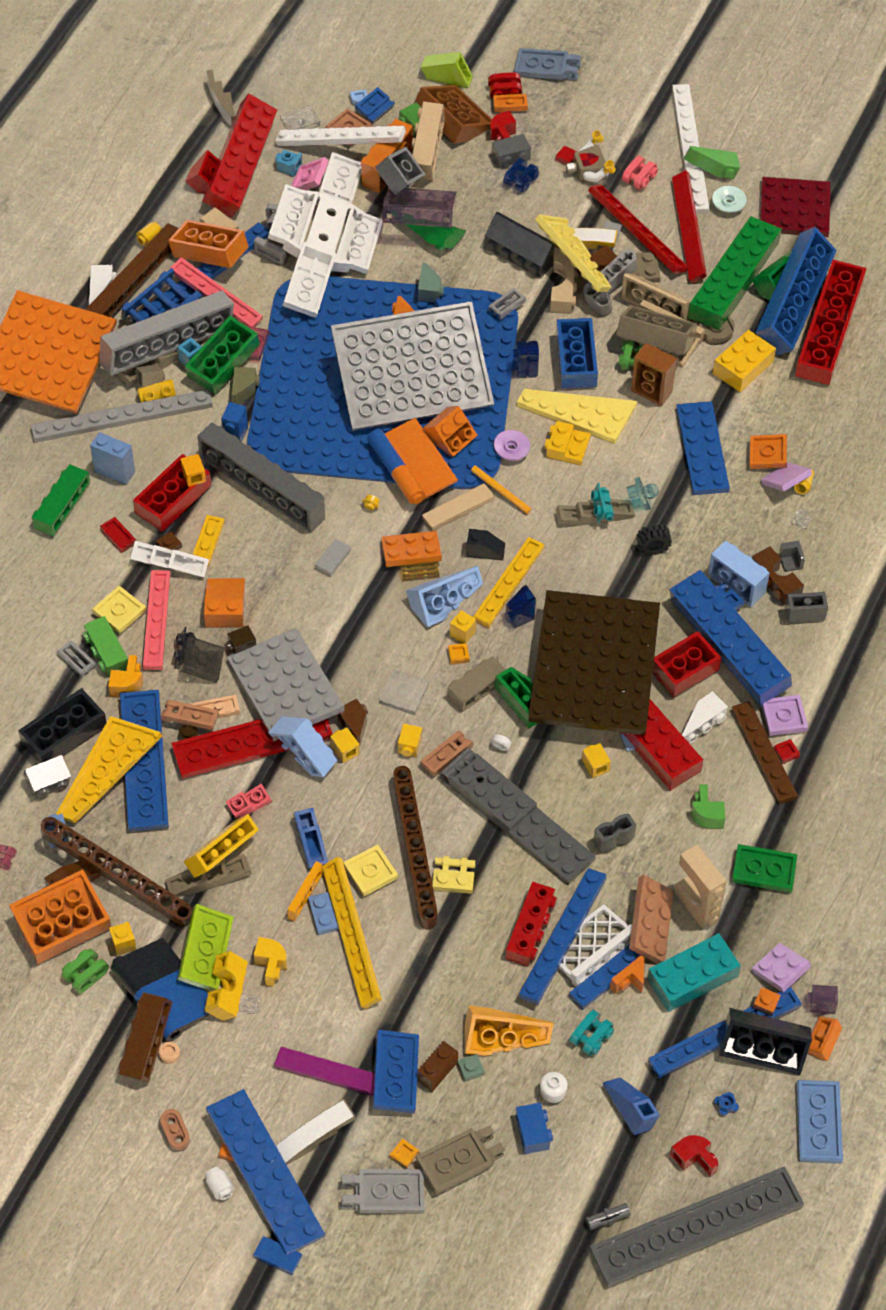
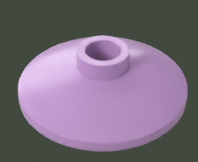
M507 430L497 435L494 441V449L500 457L510 461H517L528 455L530 441L519 431Z

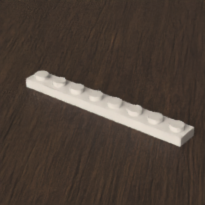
M404 126L280 130L275 142L277 146L402 142L406 130Z

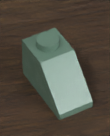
M422 263L418 301L436 303V299L440 300V296L444 295V285H441V277L427 263Z

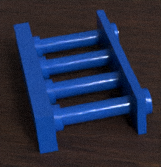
M171 268L167 272L161 273L153 284L130 303L126 302L122 306L121 319L124 320L130 315L137 322L145 320L135 311L141 305L154 316L161 314L148 301L154 294L170 309L201 299L202 295L198 291L188 294L172 280L174 269ZM167 284L184 299V302L176 305L160 289Z

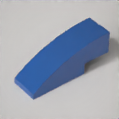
M314 808L294 812L295 824L309 869L313 867L316 861L322 865L328 863Z

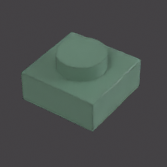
M478 1054L458 1060V1066L465 1082L485 1075Z

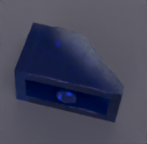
M524 585L506 604L504 616L507 622L511 623L514 628L535 620L536 598L527 585Z

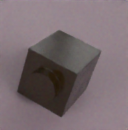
M249 625L227 633L228 641L226 646L229 652H233V654L257 645L256 638Z

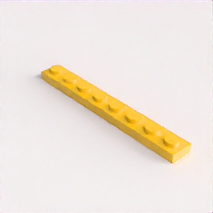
M336 857L323 865V872L361 1008L368 1009L380 1002L382 997L343 860L340 857Z

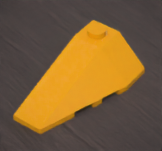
M468 1005L465 1021L464 1052L466 1054L487 1056L499 1051L508 1052L511 1049L520 1047L528 1048L549 1044L554 1024L553 1022L492 1008Z

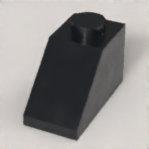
M469 529L466 557L504 560L505 542L488 530Z

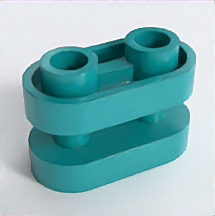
M594 1009L587 1014L569 1038V1042L575 1046L582 1042L584 1044L582 1051L589 1056L592 1054L596 1055L602 1047L601 1043L605 1038L607 1040L610 1039L615 1031L613 1029L614 1023L608 1019L601 1023L599 1021L601 1014ZM594 1027L596 1031L589 1038L587 1034Z

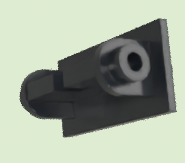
M187 627L181 633H178L175 639V644H177V649L173 654L175 669L179 664L183 665L184 668H190L193 664L194 652L188 650H194L196 637L192 632L186 633Z

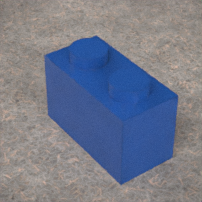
M229 402L221 418L222 427L226 432L235 435L242 442L248 430L246 406Z
M541 1102L516 1107L515 1117L524 1154L549 1150L553 1136L551 1129H547L548 1115L546 1109L542 1110Z

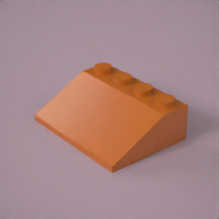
M84 870L78 871L9 905L37 965L108 931L111 927L110 918Z

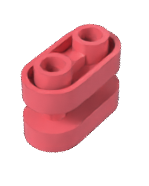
M638 155L625 169L622 181L627 184L634 181L633 186L639 190L646 188L649 180L657 175V164L651 161L645 164L646 159Z

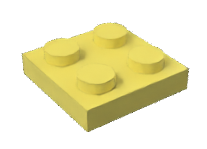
M120 586L92 608L93 614L98 618L105 616L111 628L119 634L147 611L145 605Z
M379 845L343 862L345 870L363 897L398 879L397 872Z

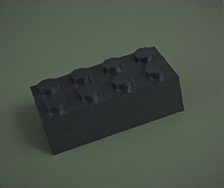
M80 688L19 729L18 733L21 744L41 764L58 756H63L103 729L107 722L103 710L83 688Z

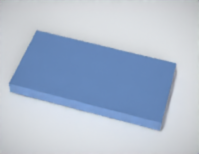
M797 1080L799 1162L842 1163L840 1082Z

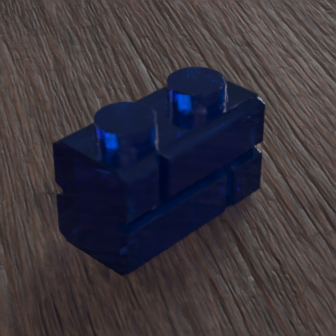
M517 342L516 349H513V371H516L518 378H526L527 376L529 378L537 377L539 366L538 342Z

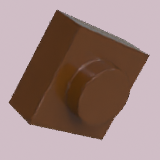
M172 532L156 540V545L177 551L182 548V543Z

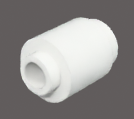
M220 1167L210 1169L205 1174L206 1183L214 1197L221 1200L231 1197L234 1186L226 1172L221 1170Z

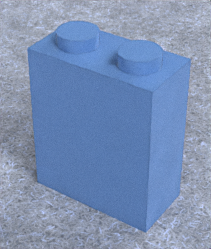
M99 432L90 445L94 472L127 485L135 473L132 445Z

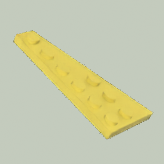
M539 214L535 220L539 224V228L550 236V241L559 246L560 252L570 259V263L581 271V276L589 280L592 284L591 287L595 291L608 292L611 289V285L603 273L596 270L598 265L590 260L591 255L581 239L574 236L575 230L567 225L569 223L568 219Z
M524 389L517 400V406L554 421L573 424L577 430L591 433L593 436L615 444L633 414L637 401Z

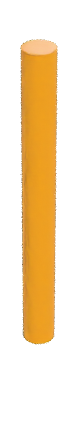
M476 465L472 467L471 471L514 505L526 514L531 512V507Z

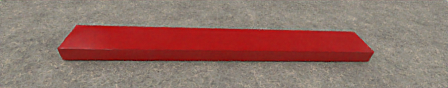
M684 170L673 176L672 182L686 265L688 266L689 281L694 284L707 277L690 174L687 170Z
M603 185L590 186L588 192L674 274L687 271L688 266Z

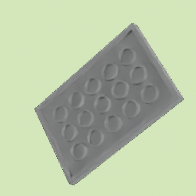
M297 628L227 657L229 665L268 732L282 716L307 718L313 725L345 711L344 705ZM276 735L272 737L273 741L279 739Z

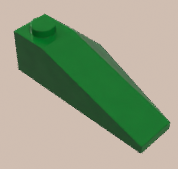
M396 210L391 212V214L424 240L435 245V249L445 251V248L453 249L466 233L464 229L448 224L436 223L437 221Z
M792 250L761 271L752 280L760 296L770 301Z

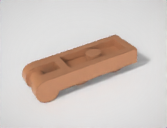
M167 700L165 704L166 710L162 712L161 719L165 722L173 721L214 730L219 711L179 701Z
M457 731L420 761V765L434 777L466 748L471 749L474 743L470 739L464 738V734L461 731Z

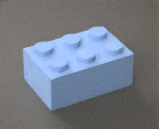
M725 541L711 554L708 576L720 585L725 582L729 587L728 591L733 589L744 600V603L752 607L766 593L769 572L765 567L754 562L750 556L738 550L735 545Z

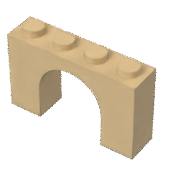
M695 845L680 854L679 865L688 876L675 883L674 894L700 927L704 929L707 926L715 925L719 921L726 880L700 847Z

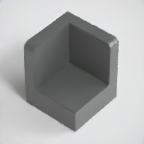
M799 540L781 543L779 556L784 571L789 572L803 569L805 556Z

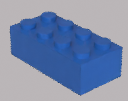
M592 318L557 319L556 342L561 389L597 387L598 369Z

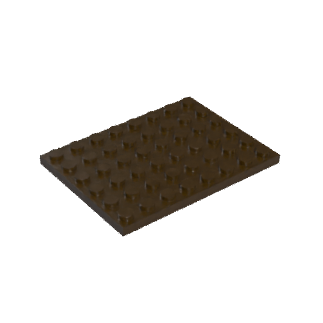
M546 590L528 722L646 735L660 603Z

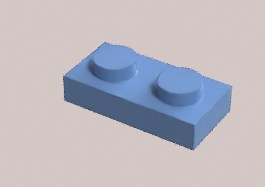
M328 892L308 897L318 935L338 931Z

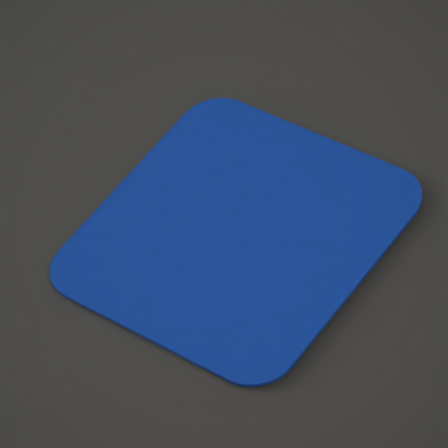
M329 276L319 311L315 318L282 306L291 279L287 280L278 288L273 299L259 374L260 385L257 386L247 444L257 453L263 454L272 463L278 464L287 473L396 483L368 442L367 436L376 429H382L384 433H387L406 422L352 431L331 326L393 315L392 306L393 303L397 302L398 296H402L414 311L436 308V303L418 301V284ZM444 287V295L440 296V300L448 305L472 301L476 321L480 324L479 336L494 406L463 411L478 436L454 457L449 456L434 445L458 479V482L446 488L473 489L484 483L487 484L471 471L472 467L476 465L491 478H494L501 465L502 457L496 453L494 441L498 434L505 431L518 327V313L515 309L500 320L498 315L495 316L493 311L490 312L488 306L503 296L497 292ZM436 416L417 419V421L423 428Z

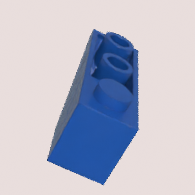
M621 1077L603 1082V1086L634 1135L653 1128L660 1115L647 1096Z

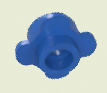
M724 1093L721 1096H717L714 1100V1103L720 1109L719 1113L725 1116L728 1112H736L739 1109L733 1093Z

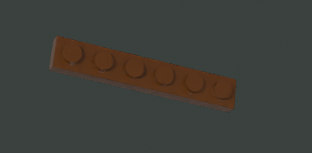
M747 701L732 706L731 711L778 805L796 800L798 795L751 702Z

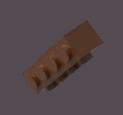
M142 993L137 1003L138 1010L136 1016L131 1023L132 1030L130 1036L125 1043L126 1050L119 1063L118 1074L149 1083L173 1001L165 997Z

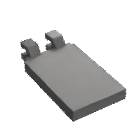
M359 1169L358 1174L342 1175L341 1189L355 1188L356 1195H342L341 1209L356 1208V1211H359V1213L424 1214V1174L422 1169Z

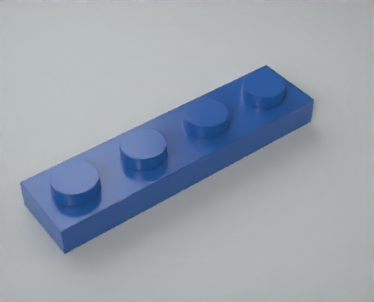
M630 944L569 992V997L582 1010L609 990L611 979L641 956L629 949Z

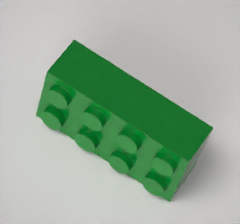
M229 316L185 365L187 376L216 395L233 376L234 367H241L260 345L258 333L232 316Z

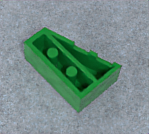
M513 667L496 675V691L528 729L538 724L528 722L533 689L531 679Z

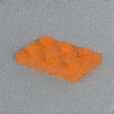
M437 531L381 537L386 567L442 561Z

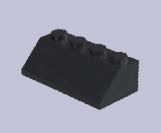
M498 211L495 213L485 234L484 247L498 254L503 259L509 260L516 266L527 270L532 275L542 278L553 266L554 243Z
M729 1008L724 1024L719 1056L801 1075L812 1042L811 1027Z

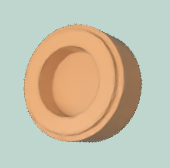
M165 1042L159 1048V1057L166 1064L175 1063L180 1057V1049L174 1042Z

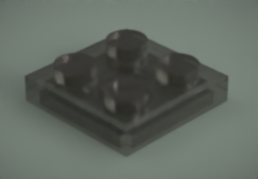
M188 636L180 672L217 683L221 671L224 647Z

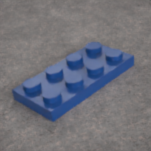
M386 1030L377 1031L372 1109L415 1113L419 1049L418 1034Z

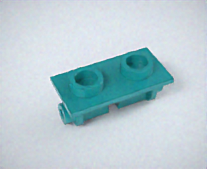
M597 483L591 492V501H593L594 515L599 524L602 519H606V521L613 520L614 512L612 505H610L609 490L606 487L600 488V483Z

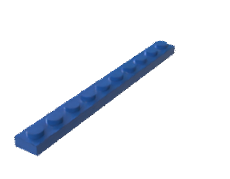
M258 222L244 232L249 247L239 259L254 249V239L257 236L266 240L270 230ZM203 263L197 269L213 280L225 271L227 267ZM182 280L177 283L188 294L196 292ZM172 288L164 292L176 305L184 301ZM159 298L151 302L161 313L171 310ZM145 307L138 312L144 319L154 316ZM131 317L132 322L136 323L137 321Z

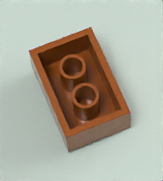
M645 343L634 357L631 391L662 406L673 392L677 358L657 349L655 346Z

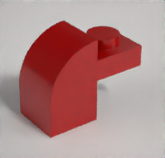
M511 111L499 113L492 118L490 122L491 141L510 138V135L516 134V120Z
M686 1136L671 1146L670 1156L683 1171L697 1161L711 1177L717 1173L719 1166L717 1157L710 1152L711 1142L702 1136Z

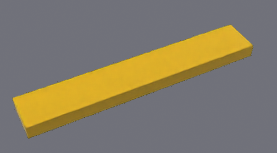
M530 537L527 538L473 617L477 619V623L487 628L491 627L544 550L545 544Z

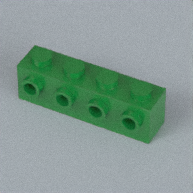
M69 464L61 472L58 481L52 485L50 493L47 497L43 498L41 506L32 515L34 529L54 537L89 486L90 477L88 471Z

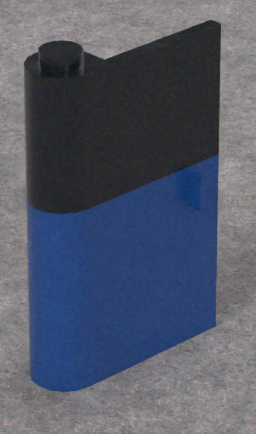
M161 938L126 955L117 956L112 961L111 970L137 1003L143 992L165 997L173 1001L163 1034L166 1041L171 1042L183 1033L186 1026L211 1014L204 1011L208 996L206 991L198 986L177 980L181 960L164 938Z

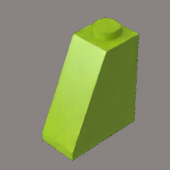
M461 52L427 55L421 64V70L427 80L469 88L473 78Z

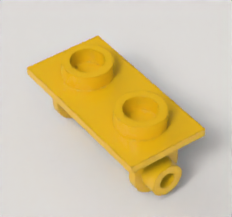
M173 379L142 387L137 391L141 403L176 396Z

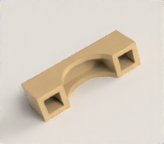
M555 247L553 272L561 275L565 281L558 286L552 287L550 312L571 314L572 306L575 307L576 296H573V293H576L577 283L574 280H577L578 269H575L570 263V259L560 252L559 247Z

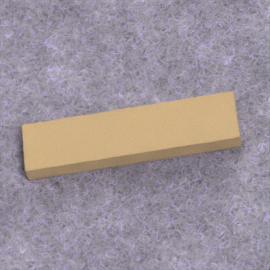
M484 483L423 514L422 519L430 530L434 531L494 500V495Z

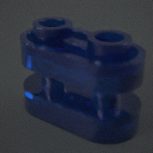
M519 158L506 172L503 183L508 186H512L515 183V190L519 192L526 191L530 183L538 178L540 173L538 171L539 167L534 164H530L527 167V161Z

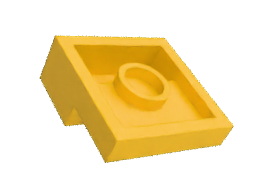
M556 421V424L550 427L549 435H551V438L545 441L546 457L582 465L591 439V433L575 430L573 424Z

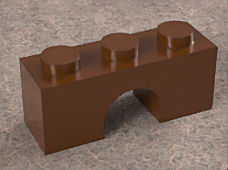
M771 546L752 556L754 562L765 567L769 572L767 587L771 590L775 599L780 601L783 606L786 605L788 594L803 593L804 584L793 572L786 576L775 573L780 569L781 558Z

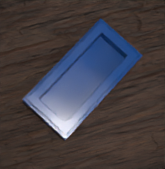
M263 1236L253 1257L293 1275L302 1258V1253L293 1251L286 1255L280 1243Z

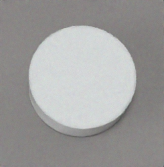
M495 734L491 741L495 748L502 751L509 750L512 744L510 739L499 734Z

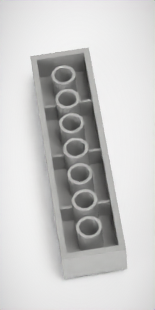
M222 290L107 333L100 337L99 363L112 376L178 350L177 347L190 337L196 342L210 338L229 316L233 317L234 302Z

